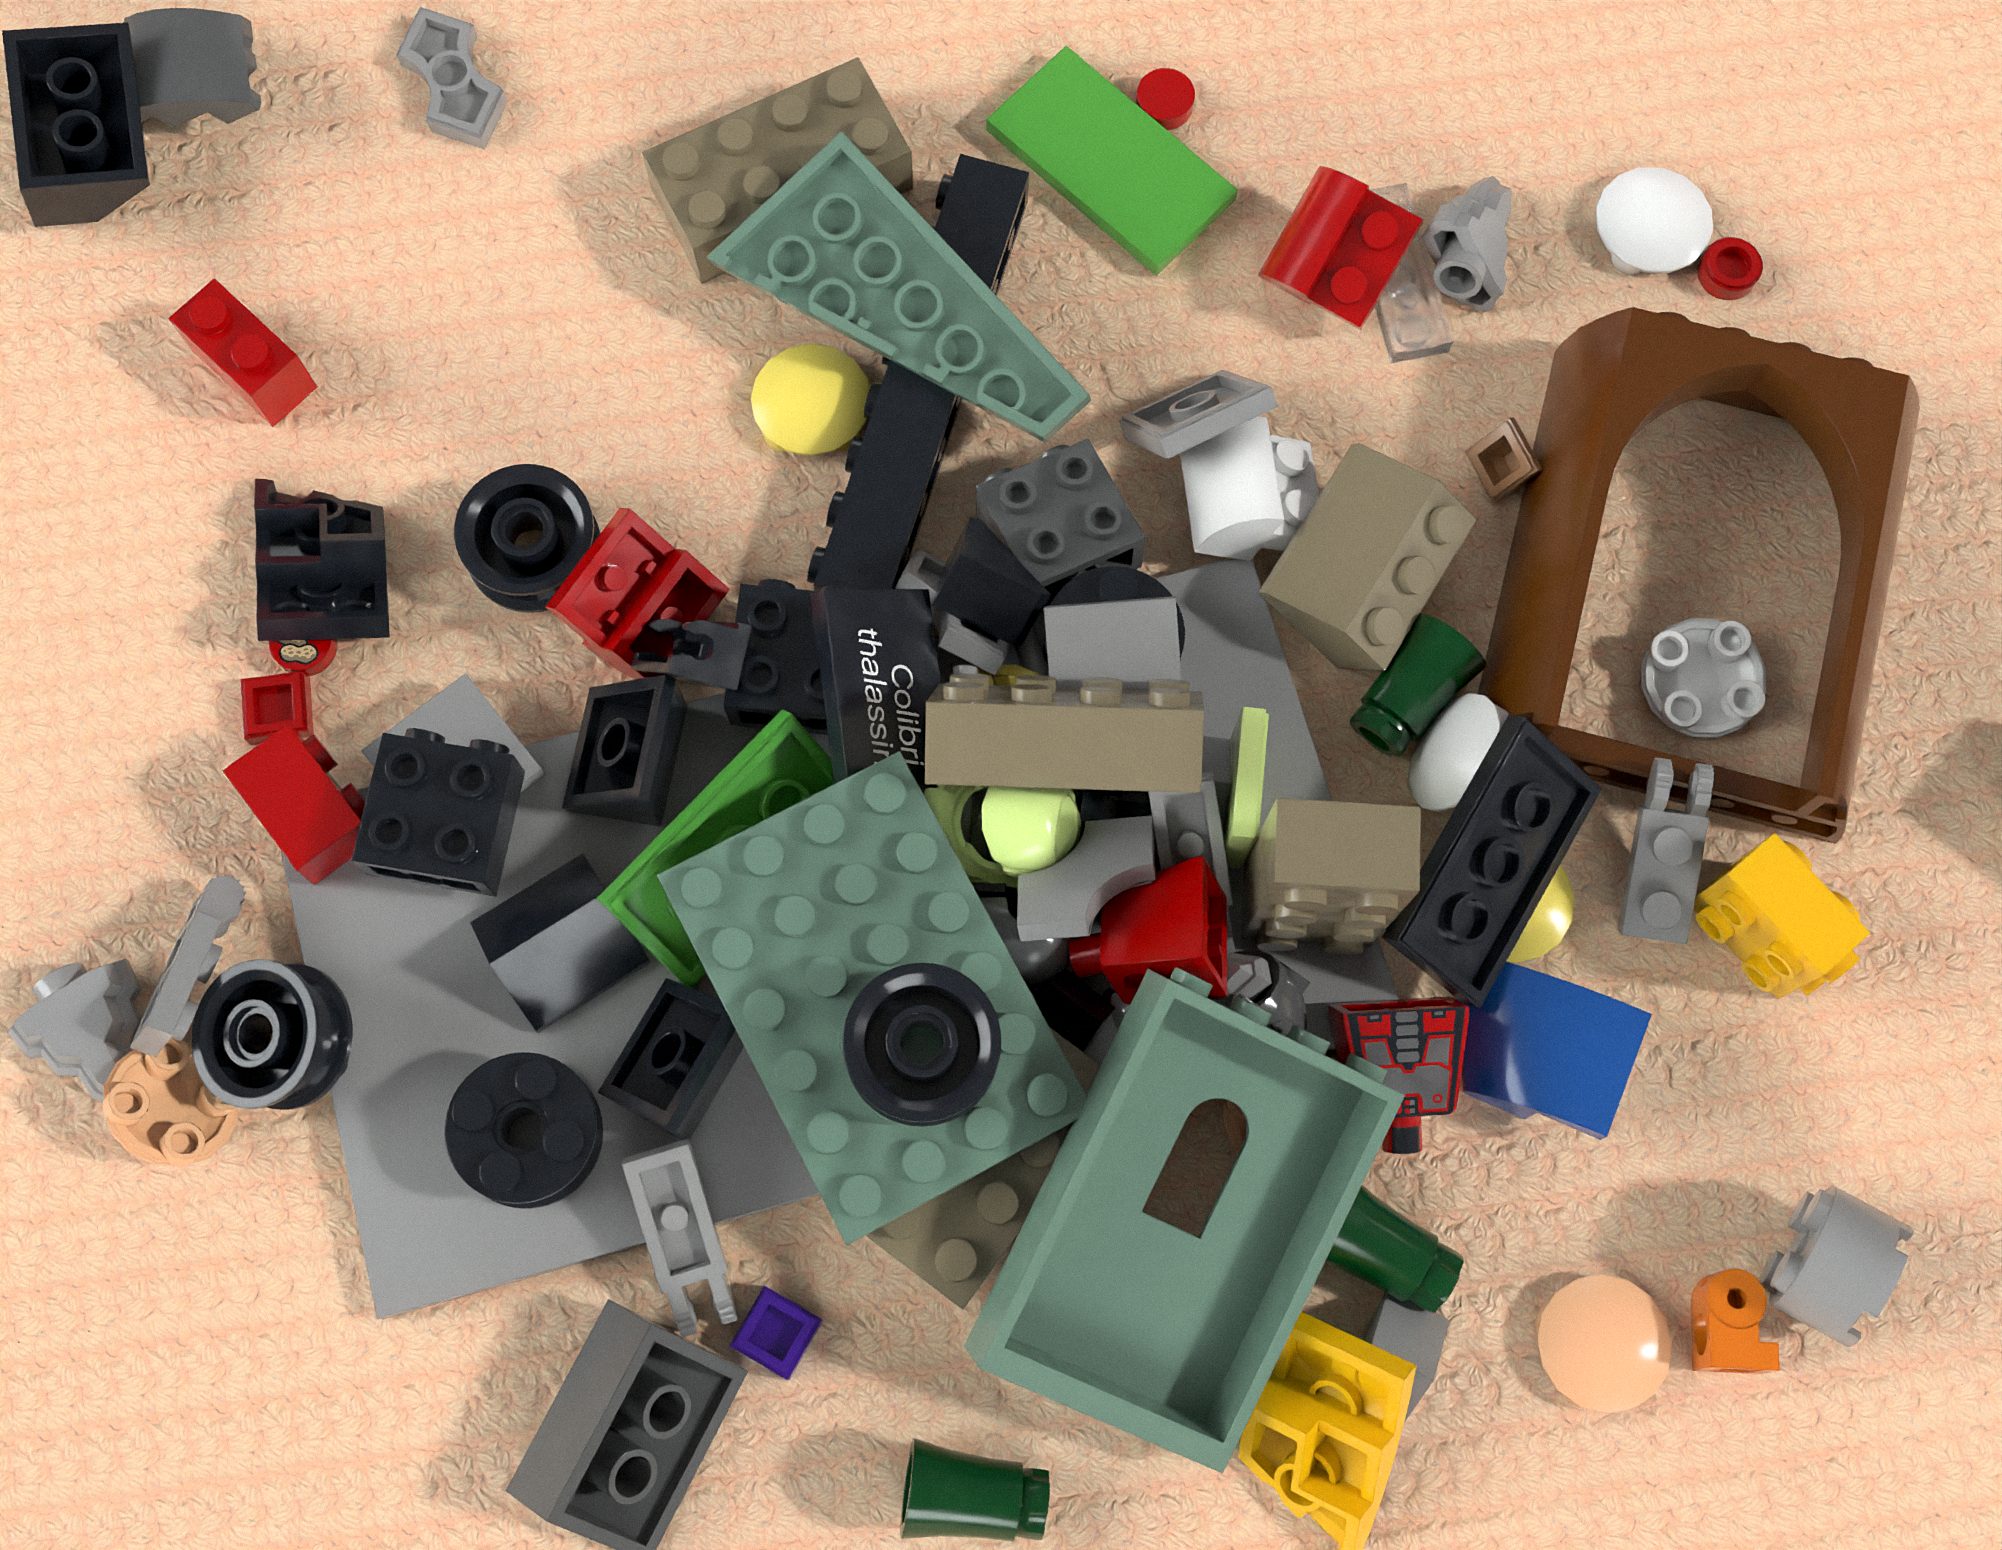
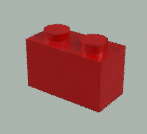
M215 278L168 318L192 352L272 427L318 388L298 355Z
M286 724L222 771L295 870L316 885L352 858L366 800L352 783L341 789L329 773L338 763L315 734L304 740L289 724Z

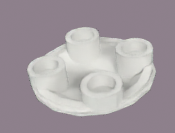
M1639 167L1620 174L1604 188L1597 202V231L1607 250L1612 253L1611 260L1614 267L1627 275H1634L1641 271L1646 273H1671L1690 266L1702 257L1713 232L1712 209L1702 191L1685 176L1665 168Z
M1689 618L1668 626L1651 641L1641 663V689L1651 711L1669 728L1690 737L1719 738L1740 730L1763 708L1767 691L1766 667L1756 645L1751 641L1749 630L1743 624L1736 621L1721 622L1717 619Z
M1469 693L1451 700L1419 738L1411 757L1408 779L1411 795L1421 808L1442 812L1455 808L1509 715L1506 710L1495 705L1487 696Z

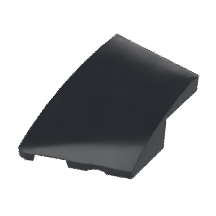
M255 479L256 622L258 641L390 638L383 507L357 500H342L332 494L315 490L307 497L300 498L277 492L273 480Z

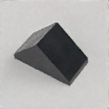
M970 517L943 567L932 606L1011 645H1023L1051 594L980 518Z

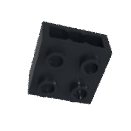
M764 579L759 581L758 585L740 584L735 623H743L752 627L737 690L725 689L723 707L730 725L764 728L783 709L791 713L808 733L828 735L810 594L819 591L796 589L793 584L777 579ZM829 585L823 587L821 591L854 589L839 585Z
M408 728L406 729L405 736L383 733L351 861L367 875L497 897L525 776L523 767L513 754H509L510 749L507 746L489 740L472 739L469 747L445 743L446 738L444 736L424 729Z

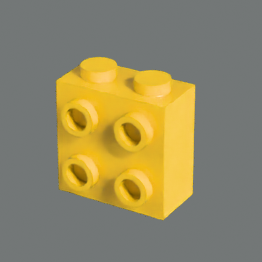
M1773 833L1734 861L1702 889L1695 897L1693 908L1697 913L1696 921L1700 928L1714 941L1721 944L1725 943L1743 962L1741 968L1746 977L1757 988L1767 993L1771 992L1777 999L1797 989H1800L1807 996L1827 981L1828 984L1836 981L1860 960V957L1853 949L1871 933L1859 921L1860 915L1853 903L1839 892L1830 891L1812 872V864L1805 853L1796 845L1783 841L1776 833Z

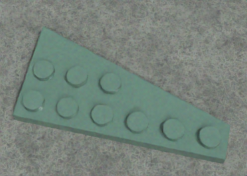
M842 131L706 256L712 265L1044 443L1091 401L1090 395Z

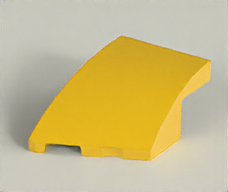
M1301 1311L1276 1362L1272 1376L1268 1379L1241 1435L1238 1458L1262 1482L1272 1486L1279 1494L1281 1501L1299 1519L1308 1513L1338 1544L1337 1550H1363L1393 1465L1409 1405L1417 1365Z

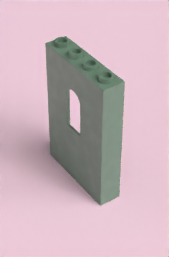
M1175 967L1168 979L1147 969L1089 1088L1078 1120L1072 1123L964 1346L977 1366L984 1371L1223 1474L1405 1095L1383 1084V1080L1388 1072L1387 1070L1352 1053L1349 1054L1344 1065L1325 1055L1330 1042L1302 1028L1292 1025L1288 1035L1285 1036L1266 1027L1272 1014L1234 996L1228 1008L1207 998L1213 985ZM1222 1098L1232 1101L1242 1111L1246 1121V1137L1197 1237L1142 1212L1188 1115L1200 1103L1209 1099Z

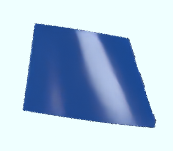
M1506 962L1481 1008L1469 1006V1022L1462 1066L1463 1091L1469 1096L1523 1119L1539 1113L1599 1140L1606 1138L1652 1014L1574 983Z

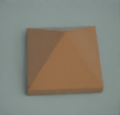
M1514 417L1508 418L1465 451L1492 503L1499 502L1543 470Z

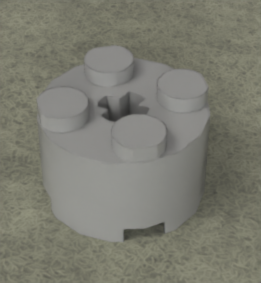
M1834 1185L1825 1191L1820 1189L1815 1195L1807 1191L1796 1205L1788 1223V1227L1797 1231L1789 1250L1785 1255L1779 1251H1775L1763 1269L1759 1282L1765 1290L1770 1292L1769 1302L1773 1307L1842 1345L1851 1347L1861 1339V1332L1852 1328V1326L1857 1322L1863 1311L1877 1318L1895 1289L1908 1259V1255L1895 1248L1897 1242L1901 1239L1908 1241L1913 1236L1914 1230L1907 1224Z

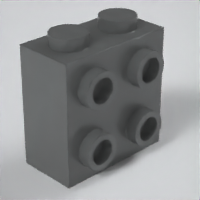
M1089 439L1071 446H1055L1046 451L1036 461L1017 469L1004 468L998 470L986 478L983 483L976 485V517L983 521L1051 594L1045 606L1051 605L1056 594L1070 580L1086 571L1108 566H1121L1132 569L1142 567L1145 535Z

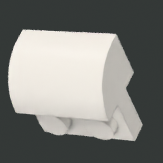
M1257 416L1180 453L1195 553L1251 561L1260 548L1285 551L1319 497L1310 442L1270 435L1267 417Z

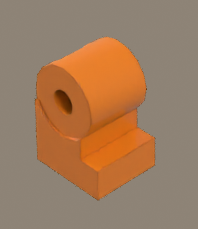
M1737 1268L1723 1270L1698 1281L1693 1289L1691 1297L1693 1371L1765 1374L1780 1371L1778 1342L1759 1341V1321L1766 1311L1767 1298L1764 1287L1748 1271Z

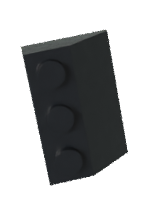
M129 23L3 30L2 36L19 188L34 226L43 227L98 222L150 186Z

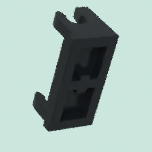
M670 619L653 620L648 623V628L657 633L666 632L670 634L674 641L673 650L665 657L659 656L656 652H634L631 669L656 676L666 674L677 681L697 686L737 690L752 626L743 623L709 622L704 620H692L686 623Z

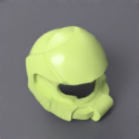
M938 785L937 788H926L924 792V797L971 883H1006L1007 888L1018 889V875L1034 873L1058 863L1070 854L1080 841L1081 820L1072 789ZM983 788L988 790L982 803V831L990 854L997 863L985 860L970 843L965 842L961 829V816L966 801L974 792Z

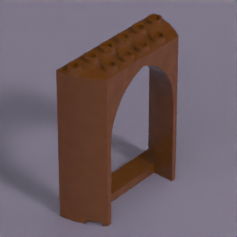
M1631 307L1600 317L1579 327L1561 343L1554 353L1533 446V453L1543 470L1525 482L1486 654V668L1482 672L1478 695L1487 696L1495 705L1506 710L1509 715L1525 717L1596 782L1646 794L1654 758L1671 759L1674 776L1668 800L1686 805L1690 774L1693 772L1695 764L1707 763L1558 725L1609 486L1616 464L1629 441L1657 417L1685 402L1701 398L1785 419L1810 447L1823 469L1837 508L1841 534L1839 576L1799 788L1712 765L1714 767V781L1708 811L1836 844L1842 838L1847 823L1920 410L1916 387L1909 375L1874 367L1869 361L1861 358L1848 357L1841 359L1813 352L1809 347L1800 343H1777L1753 337L1740 328H1716L1692 322L1684 315L1675 312L1656 313Z

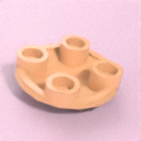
M170 1038L156 1058L133 1049L116 1062L104 1084L103 1113L111 1134L130 1154L154 1165L183 1167L208 1159L227 1143L238 1121V1107L231 1106L218 1099L201 1080L194 1063L192 1044L186 1043L184 1039L178 1041Z
M1605 1274L1576 1278L1556 1291L1548 1304L1543 1306L1536 1316L1535 1325L1538 1332L1536 1341L1542 1368L1557 1391L1563 1394L1567 1401L1575 1407L1603 1413L1633 1409L1656 1393L1669 1371L1672 1342L1667 1320L1652 1297L1629 1280Z

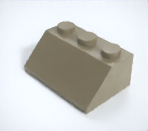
M1351 444L1258 593L1337 668L1385 671L1477 519L1439 480L1363 444Z

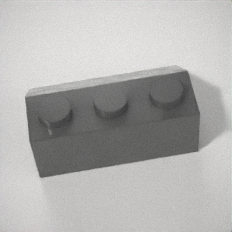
M608 1299L511 1479L506 1492L546 1522L615 1550H656L748 1371L670 1329Z

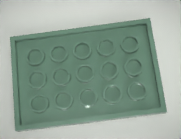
M900 751L657 875L847 1246L1078 1120L1087 1096ZM911 963L944 965L970 978L982 989L992 1003L1001 1030L1000 1059L994 1079L985 1095L972 1109L962 1116L935 1126L918 1127L904 1125L891 1121L874 1111L855 1089L847 1071L843 1055L842 1039L845 1020L858 994L880 974L892 968ZM917 1027L910 1030L904 1036L901 1049L909 1060L924 1064L935 1060L940 1055L943 1049V1042L939 1034L933 1029Z

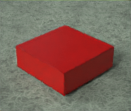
M304 671L241 679L244 739L250 745L260 744L286 724H289L302 738H309L314 734L310 677Z

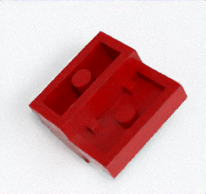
M1319 166L1259 271L1258 276L1309 305L1312 303L1353 327L1362 330L1422 226L1423 219L1370 191L1369 185L1340 171Z
M619 508L545 607L584 639L582 644L612 667L636 680L656 675L631 669L634 652H656L659 656L665 657L673 650L674 641L671 635L666 632L657 633L649 629V622L656 619H670L682 623L692 620L707 621L730 589L687 550L675 549L634 511L629 508Z

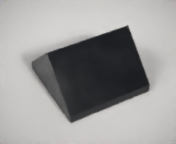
M665 674L589 688L562 805L563 809L581 814L661 827L687 710V704L675 678Z
M583 853L470 922L489 965L537 1033L651 963L636 937L596 899L605 890V887Z
M666 978L597 1093L680 1140L688 1138L690 1140L744 1048L721 1000Z

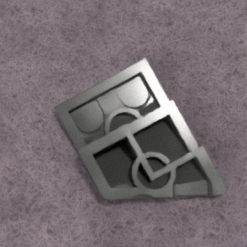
M196 8L153 9L124 18L123 23L128 22L131 31L142 121L153 116L174 128L200 115L209 113L229 124L260 110L261 96L250 88L249 76L257 69L256 56L252 53L253 33L250 20L238 14Z

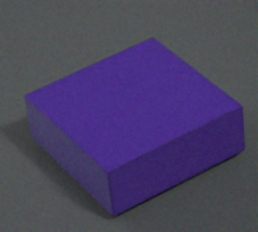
M764 1285L729 1346L790 1381L824 1320Z

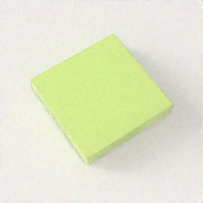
M1243 707L1229 740L1231 788L1223 830L1228 868L1240 869L1241 865H1244L1259 836L1269 714L1266 713V709Z

